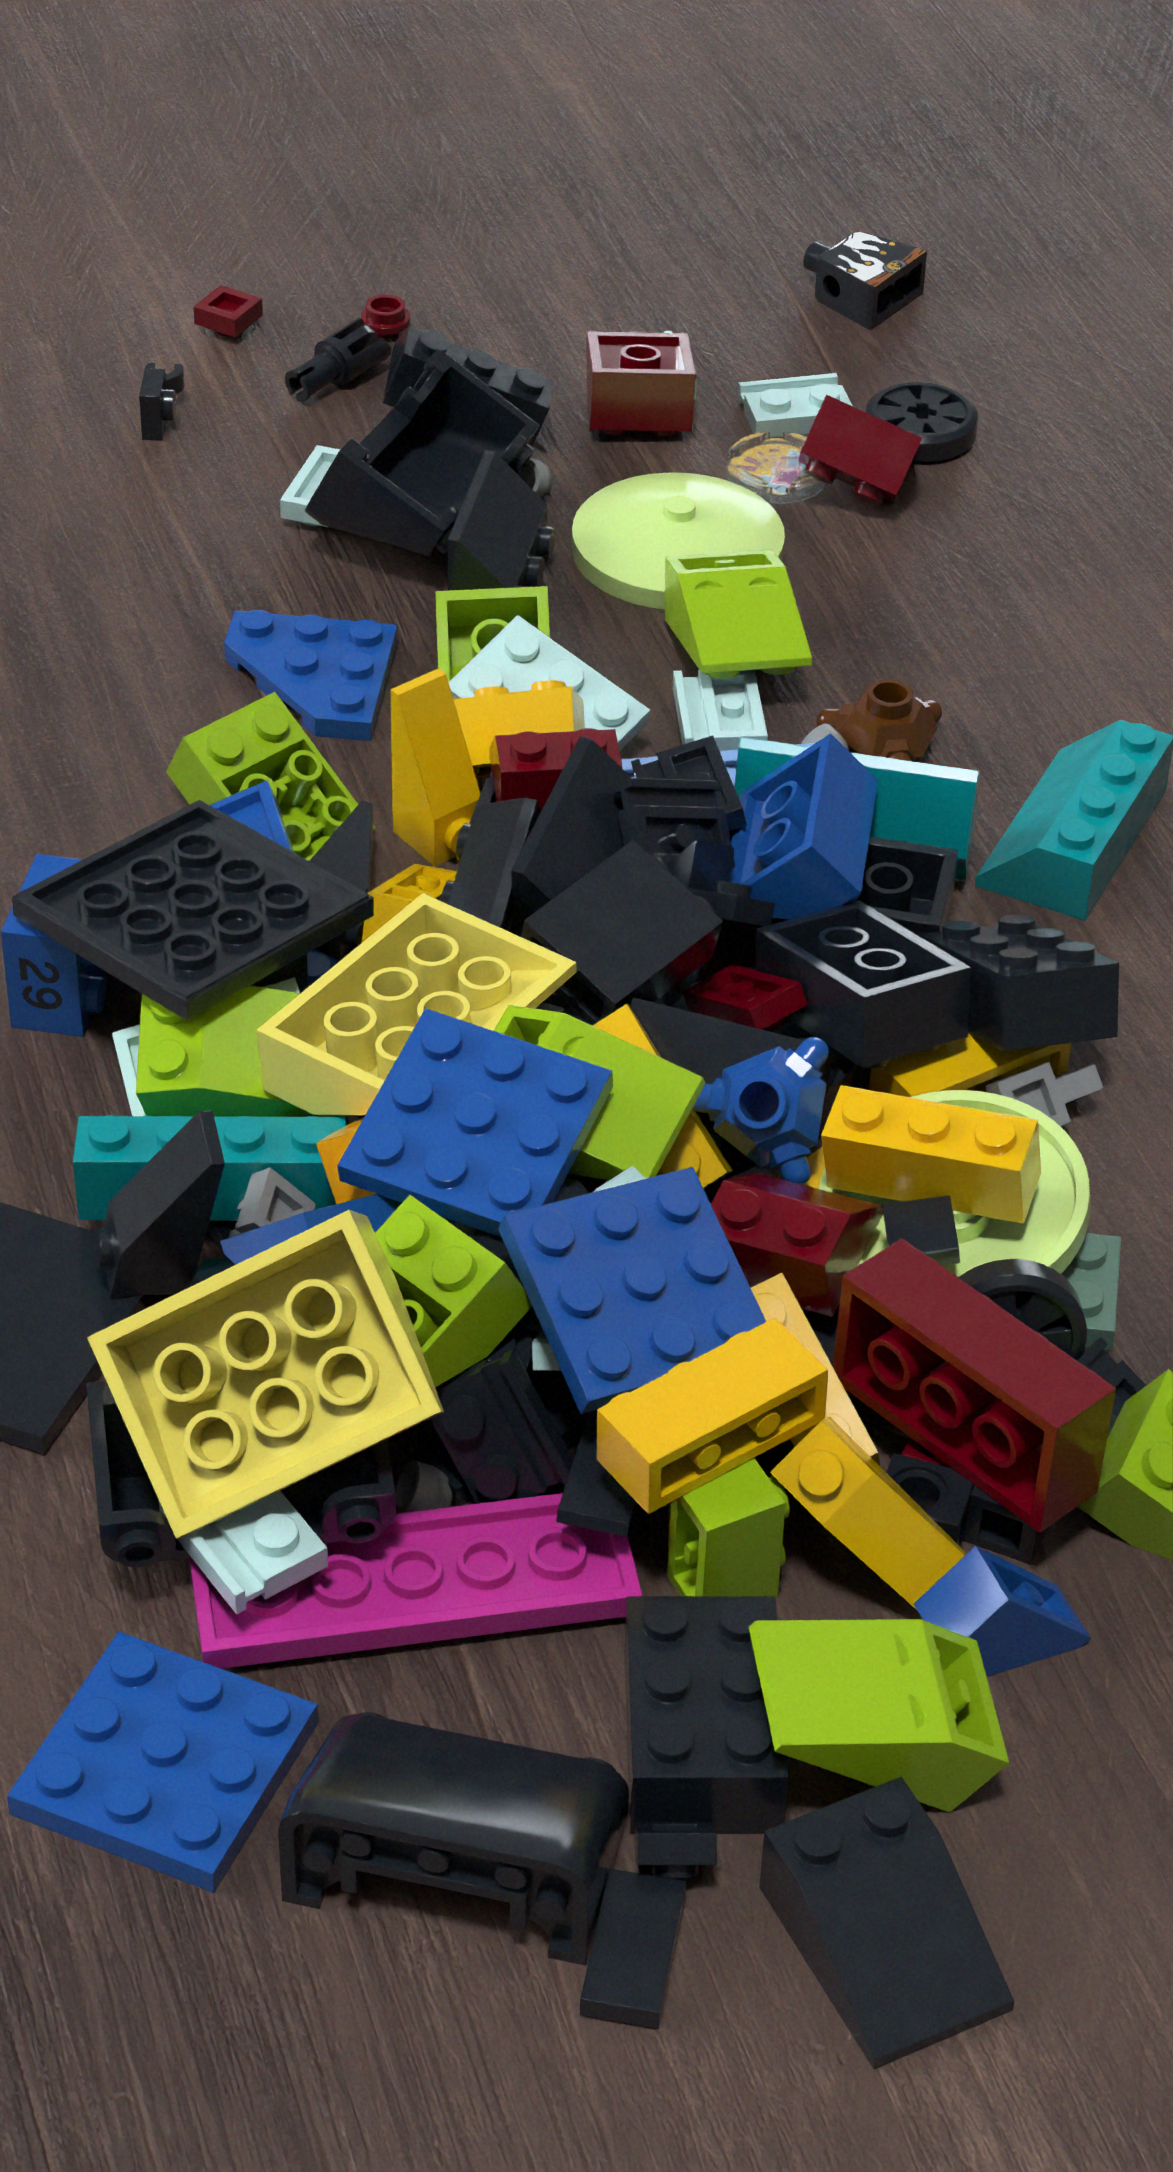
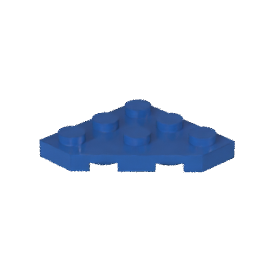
M235 610L224 641L225 661L237 671L244 668L256 677L257 688L266 695L276 692L286 707H292L302 716V725L314 736L372 741L398 644V625L378 623L368 619L351 621L328 619L318 615L294 616L271 614L263 610Z

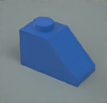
M977 1546L972 1548L914 1603L923 1620L977 1640L986 1676H992L1081 1648L1091 1639L1058 1585Z

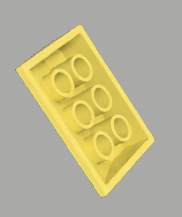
M422 893L256 1030L263 1090L313 1115H366L425 1008L493 1031L508 1005L537 1008L577 972L576 962Z
M347 1210L87 1337L176 1539L197 1531L444 1412L399 1285L368 1217L352 1210Z

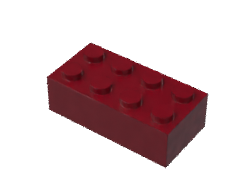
M902 1238L843 1275L833 1369L844 1389L1039 1533L1098 1492L1116 1392L1114 1386Z

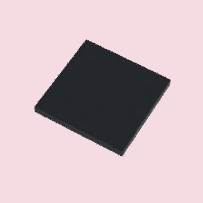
M201 800L178 810L12 897L14 916L187 1021L374 916V897Z
M0 1202V1440L45 1454L86 1396V1383L95 1382L102 1373L87 1337L146 1309L156 1295L110 1297L105 1270H96L93 1262L92 1239L94 1231Z

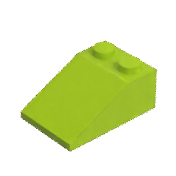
M548 586L436 591L438 668L446 673L448 682L517 615L550 638Z
M250 985L188 1021L142 994L136 1095L146 1116H194L198 1111L212 1110L214 1117H345L346 1115H313L263 1090L256 1030L301 993Z

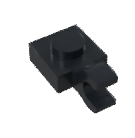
M148 363L146 365L139 394L142 440L163 441L166 422L175 420L176 395L182 392L185 387L182 364H175L174 371L166 374V369H156L155 363Z

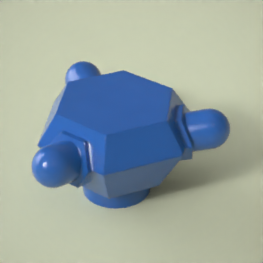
M810 1037L805 1039L795 1051L791 1048L785 1051L778 1046L727 1067L722 1071V1078H716L713 1084H705L692 1109L700 1113L709 1114L710 1121H715L714 1131L760 1168L766 1165H770L771 1169L777 1167L783 1180L804 1185L808 1182L811 1175V1169L805 1155L811 1153L810 1147L818 1144L826 1083L820 1079L823 1073L818 1069L828 1058V1046L822 1039Z

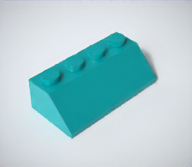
M1118 720L1060 749L976 875L975 886L1086 921L1166 792L1173 750V735L1154 730L1145 724Z
M740 737L734 787L739 799L743 790L809 747ZM851 753L878 779L870 836L958 850L955 879L966 881L977 820L979 771Z
M78 1116L73 1156L78 1220H105L110 1200L193 1116ZM214 1117L225 1166L210 1221H237L240 1213L237 1208L245 1197L251 1174L270 1167L315 1202L314 1210L336 1204L316 1143L350 1124V1120L347 1117Z

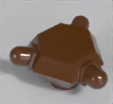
M882 679L872 683L868 690H865L854 704H842L840 709H825L821 711L817 717V726L830 724L843 736L848 744L850 753L918 762L924 756L938 728L936 723L942 717V708L934 700L922 701L918 697L914 698L912 688L902 681Z

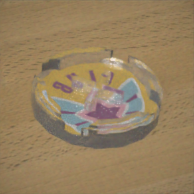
M757 432L737 441L730 447L727 455L725 474L728 481L749 489L769 503L800 502L816 496L827 484L804 472L806 465L798 462L800 451L807 437L797 433L783 432V439L770 438V432Z

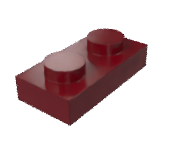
M730 965L682 991L689 1012L769 1032L784 1026L788 1015L808 1005L800 982L736 965Z

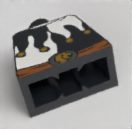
M860 231L851 233L832 247L817 241L811 243L805 252L803 265L805 269L816 273L815 297L818 302L864 328L873 330L923 294L927 250Z

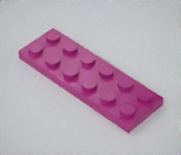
M563 1493L395 1514L393 1523L371 1541L364 1543H350L346 1541L324 1543L328 1551V1567L267 1599H264L262 1595L246 1602V1610L239 1614L233 1611L192 1558H188L202 1662L221 1669L626 1617L627 1596H642L628 1536L556 1522L557 1511Z

